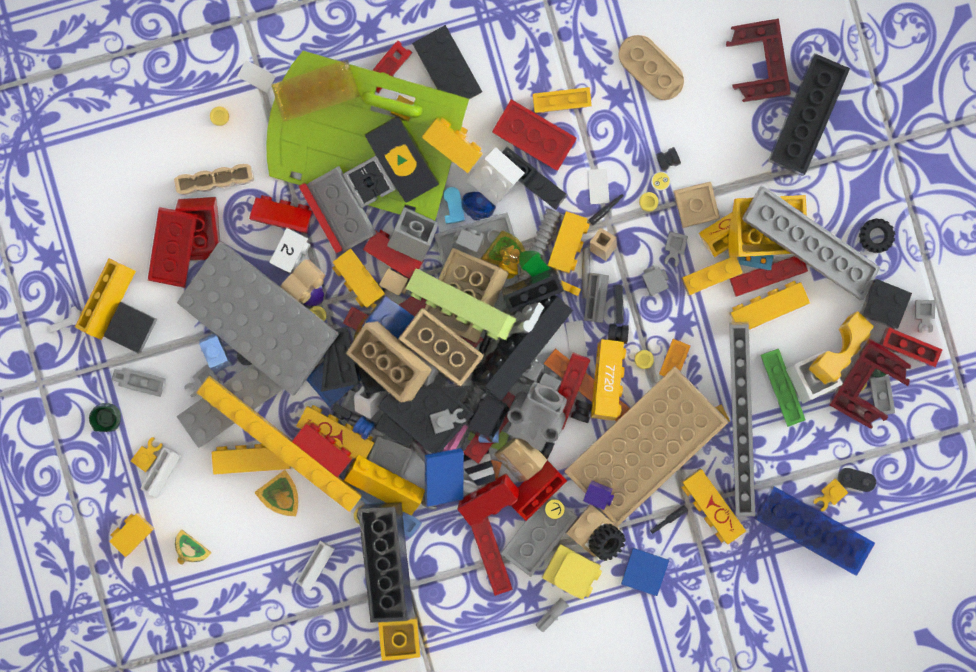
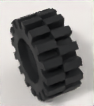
M875 218L864 223L859 233V241L862 243V247L873 253L887 251L895 241L894 227L889 224L890 222L881 218ZM875 228H879L884 232V239L881 243H874L870 239V233Z
M607 523L604 524V527L600 525L599 530L595 529V534H591L592 540L588 542L590 544L588 545L589 549L600 560H612V556L616 558L618 556L617 552L621 553L622 550L620 548L625 546L623 543L625 542V535L610 523L609 525Z

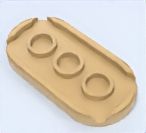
M633 35L622 42L618 54L621 65L653 97L659 100H670L682 91L684 85L683 72L650 38L643 35Z

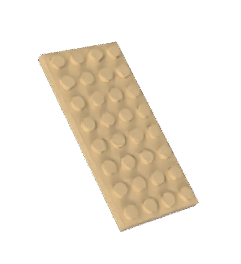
M674 366L564 472L585 494L591 480L613 489L611 494L614 495L611 505H606L605 509L601 510L618 527L726 426L729 421Z

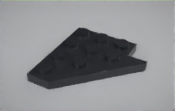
M468 386L422 389L417 392L413 400L405 402L398 401L389 392L377 406L431 454L441 452L474 414L460 401L470 389ZM447 409L452 414L455 409H463L462 412L457 413V418H465V422H453L454 428L437 434L434 433L429 415Z

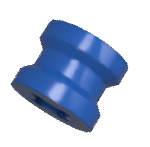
M362 416L352 431L359 433L361 438L366 440L376 424L368 422L367 418Z

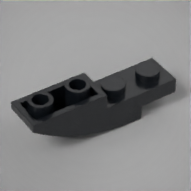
M506 147L502 153L524 172L518 181L556 210L568 195L510 148Z

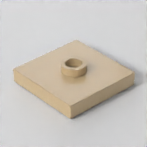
M711 181L673 191L682 228L720 219Z

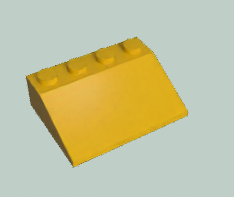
M806 195L779 196L807 216ZM753 198L734 199L728 236L729 257L791 254L742 220Z

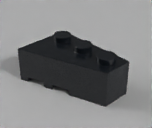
M348 327L335 329L339 334L325 353L321 392L360 384L356 362L346 354L352 345Z

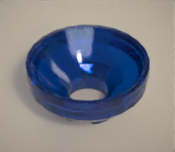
M468 192L462 197L461 207L467 216H470L473 220L480 221V219L488 218L493 215L496 206L480 192Z

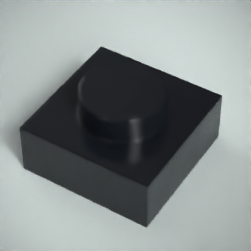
M336 403L331 409L334 411L333 415L341 420H344V418L349 419L352 413Z

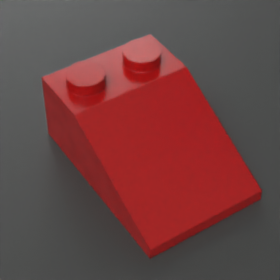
M216 197L178 199L175 208L177 211L197 214L190 260L208 259L220 241Z

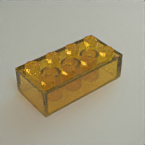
M348 59L271 85L283 122L360 96Z

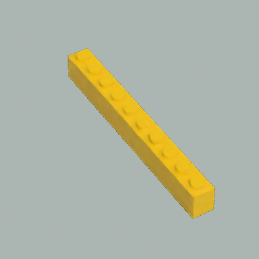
M210 375L196 392L198 395L350 512L360 500L361 493L339 476H334L295 445L292 439Z

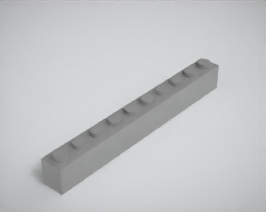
M729 322L736 517L755 516L749 322Z

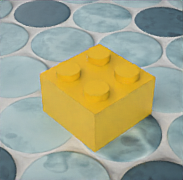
M411 617L408 621L378 622L382 661L420 658L417 617Z

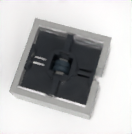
M376 155L343 174L361 208L378 199L377 196L383 197L396 189Z

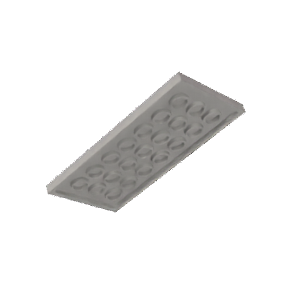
M219 241L177 301L178 305L292 396L296 395L339 334L223 241Z

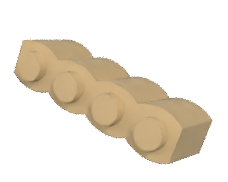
M238 164L232 168L221 167L213 172L200 171L194 175L182 174L174 178L176 192L181 195H190L197 190L202 192L211 191L216 187L228 188L235 183L245 185L254 181L252 166L248 164Z
M305 259L280 287L300 303H305L311 297L310 293L314 288L318 289L323 284L325 274L311 260Z

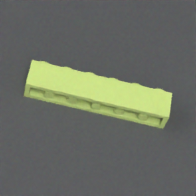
M417 268L406 287L407 290L412 292L410 296L420 301L422 297L427 299L426 304L434 308L437 305L442 307L441 312L449 316L452 313L458 315L457 320L465 324L468 321L473 323L472 327L480 332L483 329L489 331L487 335L496 340L499 337L506 340L516 320Z

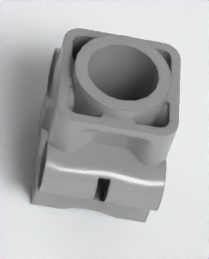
M533 382L527 393L519 392L516 394L507 415L508 420L511 422L507 434L514 438L524 439L532 447L541 451L546 441L555 442L559 438L566 419L563 413L567 402L566 398L549 386Z

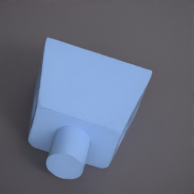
M213 333L200 339L199 345L210 369L214 373L232 365L220 337Z

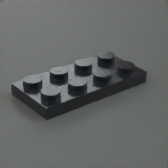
M446 25L412 43L438 90L469 98V100L483 93Z

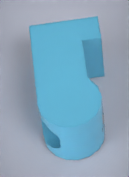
M449 187L444 191V200L448 203L450 214L445 216L446 224L464 222L460 192L455 187Z

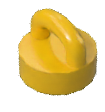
M505 259L500 262L498 267L509 273L507 279H512L518 275V266L514 261Z

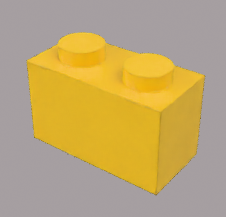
M131 513L124 520L125 526L122 529L118 527L110 535L112 539L109 542L125 558L155 529L139 513L135 515Z

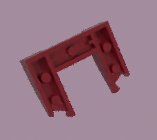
M779 18L731 26L734 34L732 41L726 42V47L763 42L769 77L768 79L733 84V89H739L745 98L742 101L750 102L791 95Z
M869 338L859 353L858 359L842 382L843 385L837 388L830 399L829 406L872 429L873 421L881 417L884 422L887 420L888 415L859 397L858 395L875 368L909 386L910 379L906 378V369H911V365Z

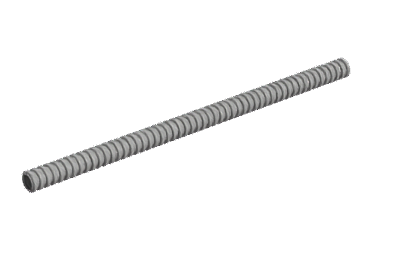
M546 209L547 213L543 215L544 220H541L542 225L538 227L540 230L536 232L537 237H534L535 241L531 243L533 246L529 248V250L539 252L540 258L545 256L544 251H547L548 248L546 247L550 245L549 240H552L551 235L555 233L553 230L557 228L556 223H559L558 219L562 216L559 212L552 209ZM520 270L521 274L517 276L519 279L515 283L531 276L526 271ZM508 307L504 308V313L510 316L511 313ZM501 337L498 340L492 338V342H489L490 347H487L488 351L484 353L486 356L482 358L483 363H480V366L484 364L487 355L496 349L498 342L502 339ZM474 383L473 386H470L472 389L468 391L469 396H466V402L463 403L474 413L473 415L478 410L479 401L482 398L484 399L483 394H486ZM467 428L456 449L463 448L462 443L465 444L464 439L467 438V432H470L469 428ZM424 495V496H423L424 501H421V504H422V506L427 507L426 504H425V495ZM436 505L427 507L431 510L437 509Z

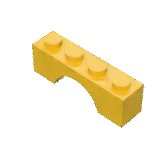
M858 311L849 315L838 329L842 336L841 351L839 353L826 351L818 355L809 367V370L824 384L831 381L836 382L841 376V370L851 363L850 358L860 351L861 343L871 336L870 331L874 326Z

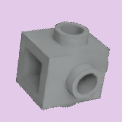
M535 358L517 381L523 385L528 384L530 386L533 382L538 383L544 373V365L540 364Z

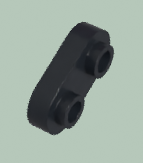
M843 468L838 473V481L844 487L870 492L876 486V479L870 473L851 468ZM847 474L851 475L850 481L845 480ZM865 479L870 480L868 486H865L863 483Z

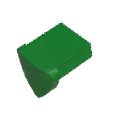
M534 250L521 252L519 265L531 277L550 269L540 258L539 252Z

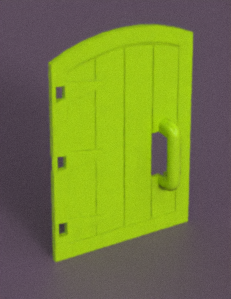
M303 50L284 76L271 108L266 140L269 176L297 185L308 184L338 166L344 174L348 170L374 157L375 153L365 134L394 118L393 116L371 110L372 106L410 117L409 121L403 119L401 121L418 144V149L428 162L429 168L439 181V185L407 203L398 190L395 189L383 197L377 196L378 199L368 205L400 215L406 204L416 207V213L436 221L452 161L424 140L422 136L437 117L439 119L442 117L451 124L450 128L454 131L457 129L461 131L469 98ZM381 87L415 97L414 104L409 105L375 95L376 88ZM291 172L302 174L301 180L291 178Z

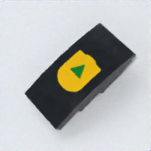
M399 116L392 118L365 134L375 155L406 203L439 185V181L429 168L428 162L418 149V144Z

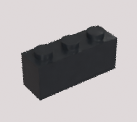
M554 267L503 288L502 294L510 313L527 305L564 291V288Z

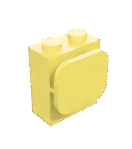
M560 543L542 578L583 600L584 597L588 598L593 590L591 584L594 580L597 581L602 570H600V564Z

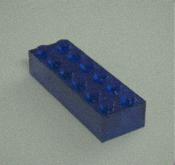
M773 485L753 518L855 576L860 572L875 545V542Z

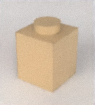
M602 228L597 231L590 241V252L607 261L617 247L616 237Z
M388 268L379 285L400 296L401 293L405 295L409 279Z

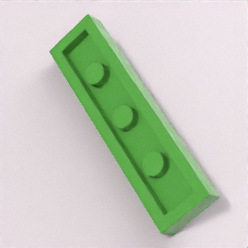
M779 348L760 355L787 427L805 421L806 419L791 379L786 371Z

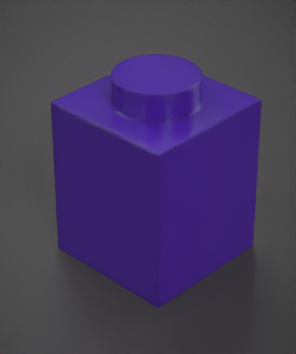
M591 480L583 502L604 510L606 505L610 506L614 495L611 492L613 489Z

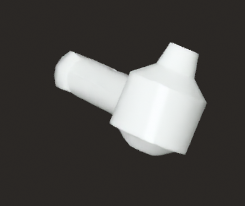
M76 306L72 307L69 318L47 326V332L53 333L67 326L76 325L82 311L78 310Z

